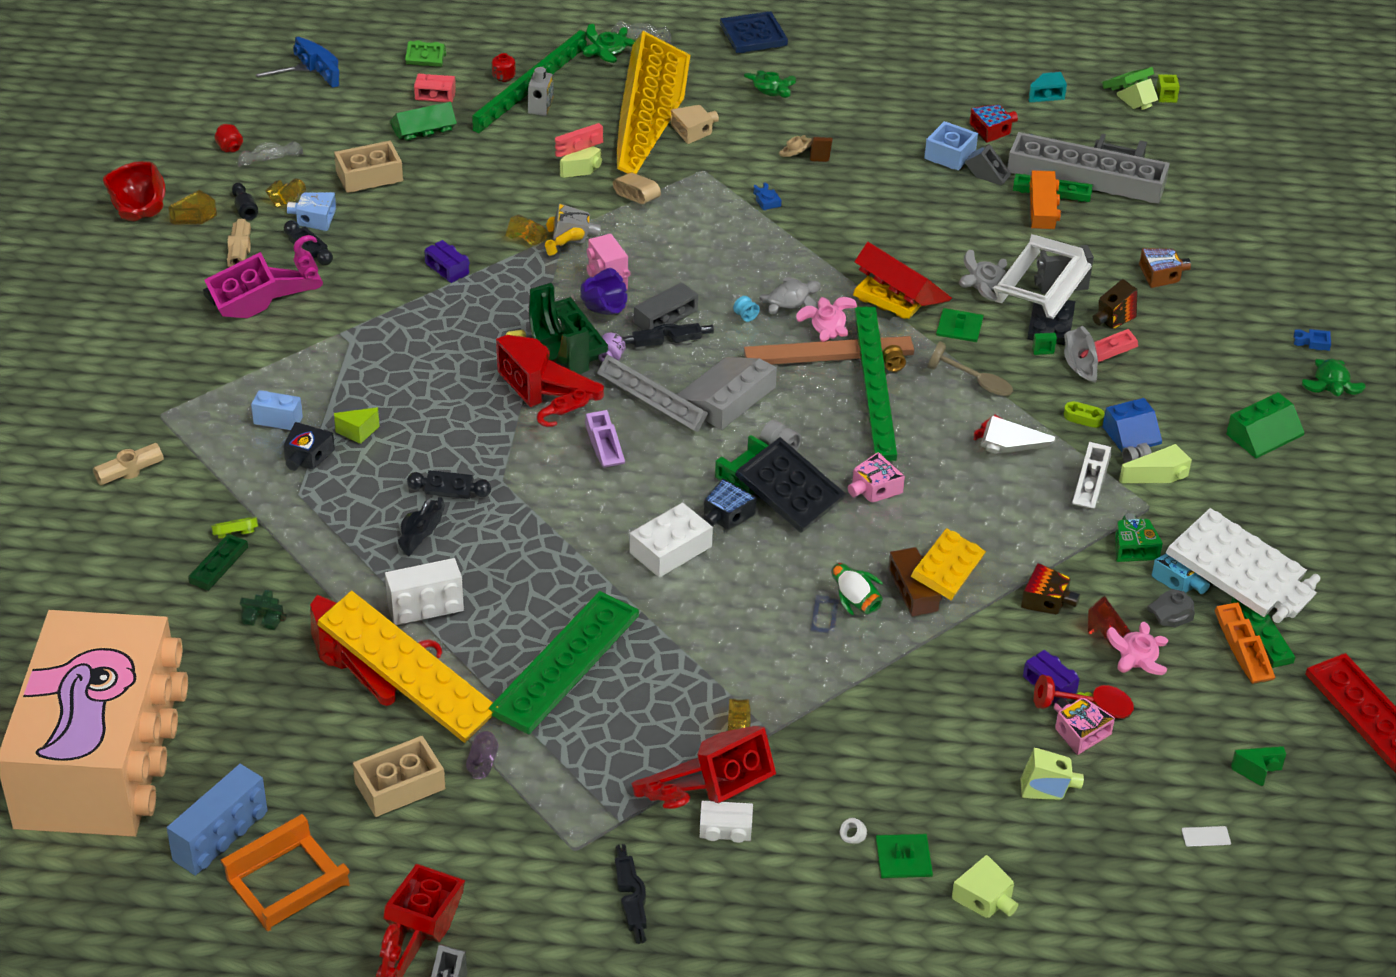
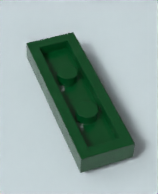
M227 534L188 576L189 583L209 591L247 550L248 541Z

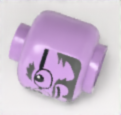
M611 332L602 335V338L608 344V352L599 354V359L603 362L606 355H609L619 361L626 349V344L620 335Z

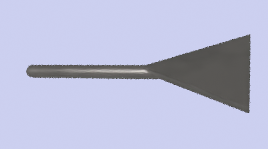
M300 63L295 67L256 74V77L287 71L317 72V70L310 71L303 63Z

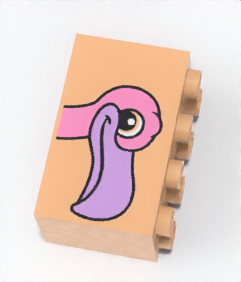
M48 610L0 748V779L13 829L136 837L141 817L153 815L156 805V788L154 785H151L152 778L163 777L165 774L167 749L165 746H162L164 738H175L178 726V713L176 709H173L175 701L184 702L188 692L187 673L177 672L176 669L181 664L182 640L181 638L171 637L168 617Z

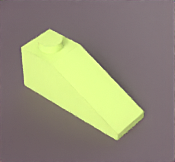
M1174 444L1122 464L1119 481L1121 483H1172L1189 475L1192 459Z

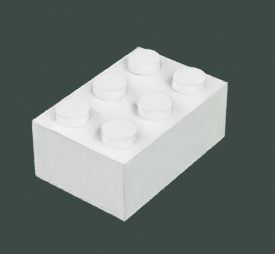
M681 503L630 532V553L660 578L711 548L713 527L688 506Z
M455 558L385 572L387 603L395 625L464 611L462 576Z

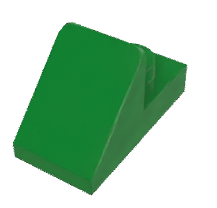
M1284 746L1238 749L1234 752L1231 768L1254 783L1264 786L1267 771L1282 770L1286 751Z

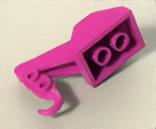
M306 235L295 242L293 261L298 270L268 267L263 255L259 252L204 279L221 315L224 317L250 318L266 310L273 298L320 288L323 281L318 274V267L311 253L302 248L303 243L307 241L316 243L317 239L314 236Z

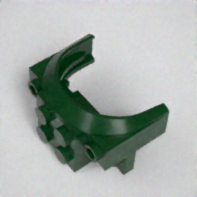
M552 283L530 289L529 323L532 336L548 348L550 353L548 360L578 374L588 372L589 362L598 360L599 354L608 352V344L571 297L555 301Z

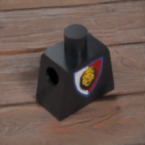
M295 422L284 443L286 466L292 471H296L300 466L315 469L335 450L333 433Z

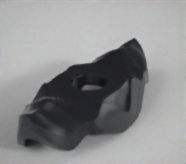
M438 497V500L425 501L420 511L410 512L402 520V535L398 539V544L408 557L422 543L425 537L433 533V530L441 521L442 512L445 507L442 497Z

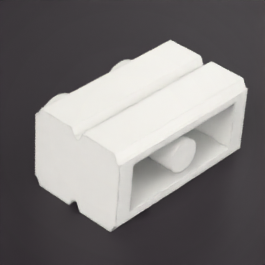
M702 801L700 838H706L709 841H716L718 839L732 840L737 843L751 841L753 804Z

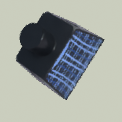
M723 478L705 498V516L702 519L712 527L718 524L725 529H732L756 514L757 498Z

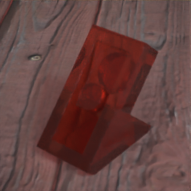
M1103 596L1088 609V634L1100 630L1112 646L1107 637V630L1110 627H1113L1122 638L1131 633V631L1107 598Z

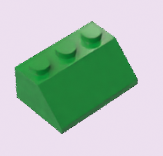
M451 101L399 112L390 120V125L398 139L405 138V141L415 139L416 135L423 134V137L431 136L435 131L441 130V133L449 132L457 124Z
M1277 392L1231 414L1226 435L1257 459L1304 436V430L1294 404Z

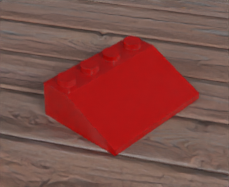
M868 241L854 261L860 266L859 271L867 276L871 273L875 276L873 280L882 286L887 283L890 285L889 290L897 295L901 292L905 295L903 299L912 305L917 302L921 306L948 302L952 299L951 296L929 279Z

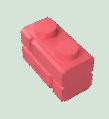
M418 74L414 84L415 100L451 101L452 103L456 92L455 76Z

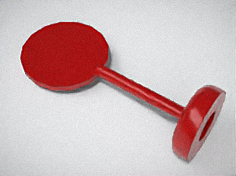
M1044 674L1039 676L1035 684L1034 704L1039 709L1048 708L1054 697L1072 700L1086 698L1114 718L1129 717L1134 710L1131 698L1122 690L1110 685L1096 687L1092 696L1055 691L1053 678Z

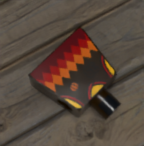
M1124 279L1115 284L1099 298L1098 312L1092 316L1094 323L1098 326L1104 323L1111 329H1115L1136 318L1137 288Z
M1037 563L1023 591L1021 608L1057 615L1060 613L1063 604L1077 607L1080 594L1069 591L1071 581L1069 576Z

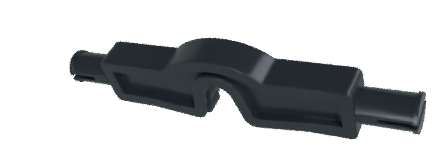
M699 323L686 325L663 324L653 329L634 331L632 336L622 338L626 345L634 344L635 347L655 346L664 343V336H670L675 343L701 339L703 334H713L714 327L713 325L700 326Z
M620 844L615 847L618 857L615 858L618 891L633 892V894L621 898V907L627 920L628 930L634 931L635 942L640 944L641 937V942L645 943L647 940L644 929H647L644 910L646 888L642 879L636 874L633 857L628 856L626 845L621 844V852Z

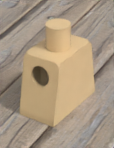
M701 105L671 110V126L687 144L712 133V123L719 121L716 111L707 113Z

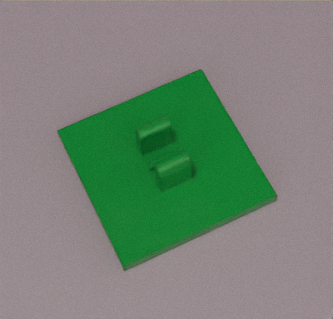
M943 308L936 336L977 342L984 315Z
M927 834L876 835L881 878L933 877Z

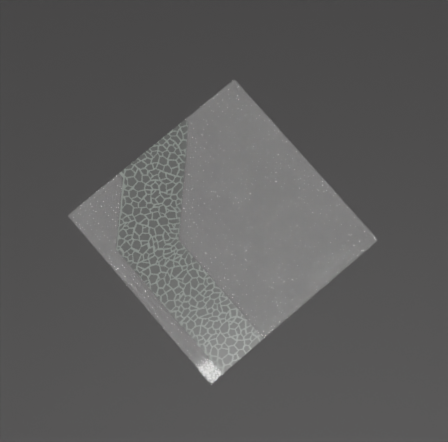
M700 171L660 189L661 196L645 204L633 201L590 220V223L601 225L599 236L611 233L628 255V270L631 274L628 277V289L625 292L627 293V303H625L626 306L620 313H595L584 305L580 297L581 284L590 278L587 272V265L589 264L586 252L588 239L595 238L596 236L587 234L585 243L569 241L562 246L558 245L556 246L558 252L552 256L547 254L545 248L546 241L161 414V420L233 496L254 517H257V521L336 603L352 590L393 623L387 603L385 572L455 558L462 576L464 611L396 626L417 643L422 640H433L439 643L442 648V655L438 659L492 702L510 686L599 591L639 609V617L530 735L492 716L468 740L573 851L580 850L661 801H650L645 796L635 797L631 785L632 782L698 758L701 742L720 732L761 726L765 727L767 738L1024 586L1028 583L1037 563L1052 569L1116 531L1117 522L1122 520L1124 515L1132 513L1138 518L1148 512L1150 507L1145 501L1107 473L1095 510L1073 505L1085 456L1005 396L997 395L984 389L977 382V377L943 361H940L935 370L927 368L937 346L935 343L889 310H881L877 305L870 302H862L858 297L853 296L854 290L858 285L706 171ZM784 278H794L805 284L813 280L818 281L821 284L819 291L809 295L817 303V309L818 301L821 297L828 299L831 305L840 297H848L856 301L857 307H876L880 338L911 336L914 355L904 356L906 360L905 367L897 372H891L885 367L897 449V461L889 462L905 476L903 493L876 502H870L862 494L852 497L848 492V485L852 484L855 467L874 455L861 359L771 364L777 367L776 387L724 429L721 430L704 421L698 432L597 374L603 363L598 359L589 362V371L580 375L601 383L604 386V397L598 401L589 400V403L584 407L577 408L564 415L551 414L544 417L545 421L557 422L556 426L545 427L537 421L538 412L547 407L555 398L561 396L545 394L542 403L530 407L497 372L496 339L506 335L509 331L522 329L526 332V337L533 338L529 323V295L531 288L552 283L555 301L571 297L601 336L611 332L625 337L632 336L634 331L642 330L634 323V306L682 282L698 294V310L672 324L686 325L699 323L700 326L713 325L714 333L703 334L701 339L675 343L670 336H664V343L662 345L635 347L634 344L626 345V349L619 360L666 389L678 394L725 357L745 358L744 347L821 342L819 338L820 333L813 327L812 318H807L801 322H798L796 319L797 313L804 307L803 304L797 309L779 307L777 313L770 314L769 305L771 304L760 300V295H770L774 289L783 284ZM742 296H748L760 308L757 317L750 322L744 321L733 310L734 303ZM855 308L842 310L846 316L844 327L848 330V335L844 337L838 336L835 339L829 338L827 341L858 339L854 315ZM944 352L943 356L960 363L947 352ZM259 390L301 397L303 418L300 423L333 433L335 450L315 469L300 466L296 471H292L286 466L284 443L291 430L254 424L251 404ZM378 407L380 427L361 444L336 433L334 413ZM607 410L611 424H614L625 464L603 468L588 435L585 417L588 413ZM995 414L1006 421L1055 437L1049 447L1007 453L988 452L986 448L981 447L983 438H979L976 441L973 440L974 432L981 428L983 422ZM774 419L784 424L787 428H791L801 434V443L797 452L846 493L841 502L802 533L796 530L755 493L753 496L757 498L756 514L732 529H725L715 524L713 526L711 548L660 578L630 553V532L681 503H684L703 518L705 516V498L720 482L715 477L716 460L721 456L730 462L747 451L748 437L752 435L760 439L764 426ZM428 470L473 475V483L480 479L487 480L491 484V492L486 497H479L474 492H471L470 499L425 494V486L419 490L411 489L407 484V478L413 472H419L427 478ZM438 497H442L445 507L442 512L441 521L433 530V533L425 537L422 543L408 557L398 544V539L402 535V520L408 513L420 511L425 501L438 500ZM946 528L957 532L961 537L976 543L986 551L982 560L952 601L942 595V601H939L938 612L911 616L888 569L890 552L917 547L920 555L925 556ZM841 562L852 569L867 571L877 576L883 584L871 582L883 598L880 609L870 614H865L850 604L854 615H851L841 603L837 582L831 574L833 566ZM425 648L436 657L437 651L434 648ZM699 771V772H696V773H692V774H689V775H686V776H683V777H679V778H684V777H689V776H693V775L702 774V771Z

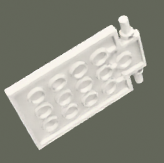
M1211 508L1180 535L1166 551V554L1261 616L1265 617L1274 607L1277 608V612L1272 617L1276 623H1280L1287 617L1294 618L1317 594L1314 590L1316 584L1320 581L1318 574H1313L1309 579H1305L1301 583L1300 580L1307 571L1305 568Z

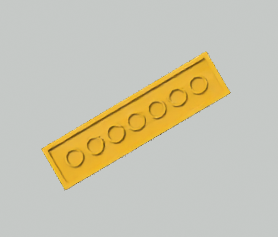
M352 590L318 620L319 627L462 742L466 743L492 717L493 712L488 709L493 703Z

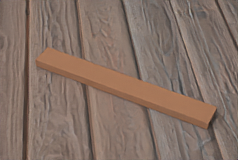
M911 336L880 338L882 351L887 346L898 345L901 347L904 356L914 355ZM858 339L744 347L745 358H760L769 364L860 359Z

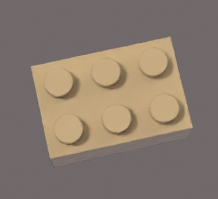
M391 141L334 152L336 172L346 193L403 181L402 161Z
M423 735L353 762L355 784L375 817L445 790L444 768Z

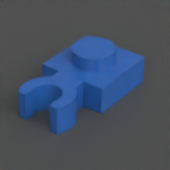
M763 183V188L754 185L756 201L763 211L781 207L782 202L774 189L768 190L769 185L767 183Z
M1299 329L1294 331V345L1303 346L1306 344L1309 349L1330 351V331L1309 329V333Z

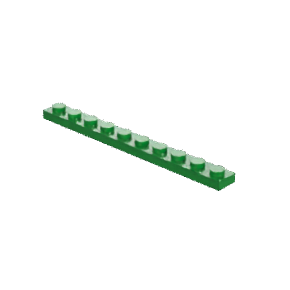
M579 30L472 115L473 131L477 133L482 132L528 95L529 83L535 68L544 67L546 73L553 75L584 50L587 46L586 32Z
M856 307L854 315L873 453L879 452L887 461H897V449L876 307Z

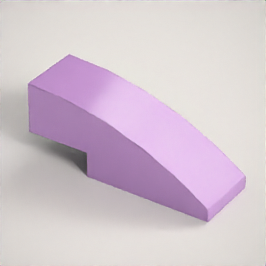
M604 410L586 414L585 425L602 467L625 464L614 424H611L608 411Z

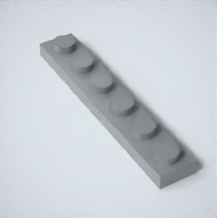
M606 355L597 374L696 432L699 431L708 415V412L612 356Z

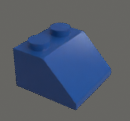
M1145 398L1106 407L1103 428L1121 452L1125 447H1136L1141 443H1147L1149 447L1162 444L1155 411Z

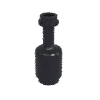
M235 183L232 186V193L236 196L234 204L240 217L245 220L255 219L258 214V206L253 196L245 193L246 188L244 185Z

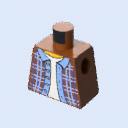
M1143 248L1139 266L1150 288L1179 282L1182 271L1190 270L1191 262L1189 258L1179 259L1174 249Z

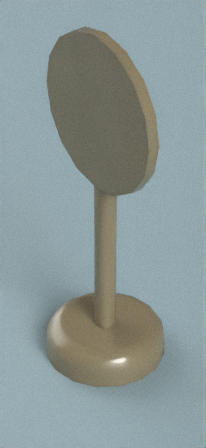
M939 341L927 368L935 370L940 361H943L977 377L979 385L994 394L1001 396L1012 394V386L1001 377L989 373H979L943 356L946 344Z

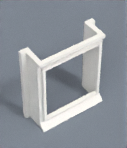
M1031 234L1028 245L998 285L993 287L997 297L995 302L1003 303L1008 295L1041 304L1046 317L1054 319L1092 266L1090 263H1087L1083 248ZM1040 249L1072 258L1045 296L1015 287L1040 253Z

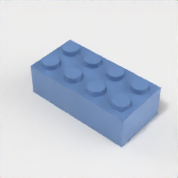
M239 764L167 826L172 860L196 876L202 869L207 868L212 860L221 852H225L230 844L239 836L244 835L248 828L257 820L262 819L268 811L263 778L242 764Z

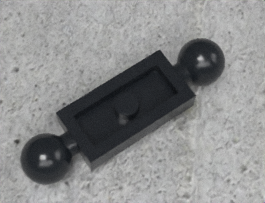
M293 220L287 221L284 224L283 229L289 236V241L295 244L302 236H314L317 242L307 241L303 243L302 248L309 251L313 258L317 257V261L321 265H329L332 262L333 254L328 250V246L306 226L300 228L299 224Z
M428 470L427 478L419 472H413L407 478V484L411 489L419 490L425 486L424 491L428 495L470 499L471 492H474L479 497H486L491 492V484L487 480L480 479L473 483V475Z

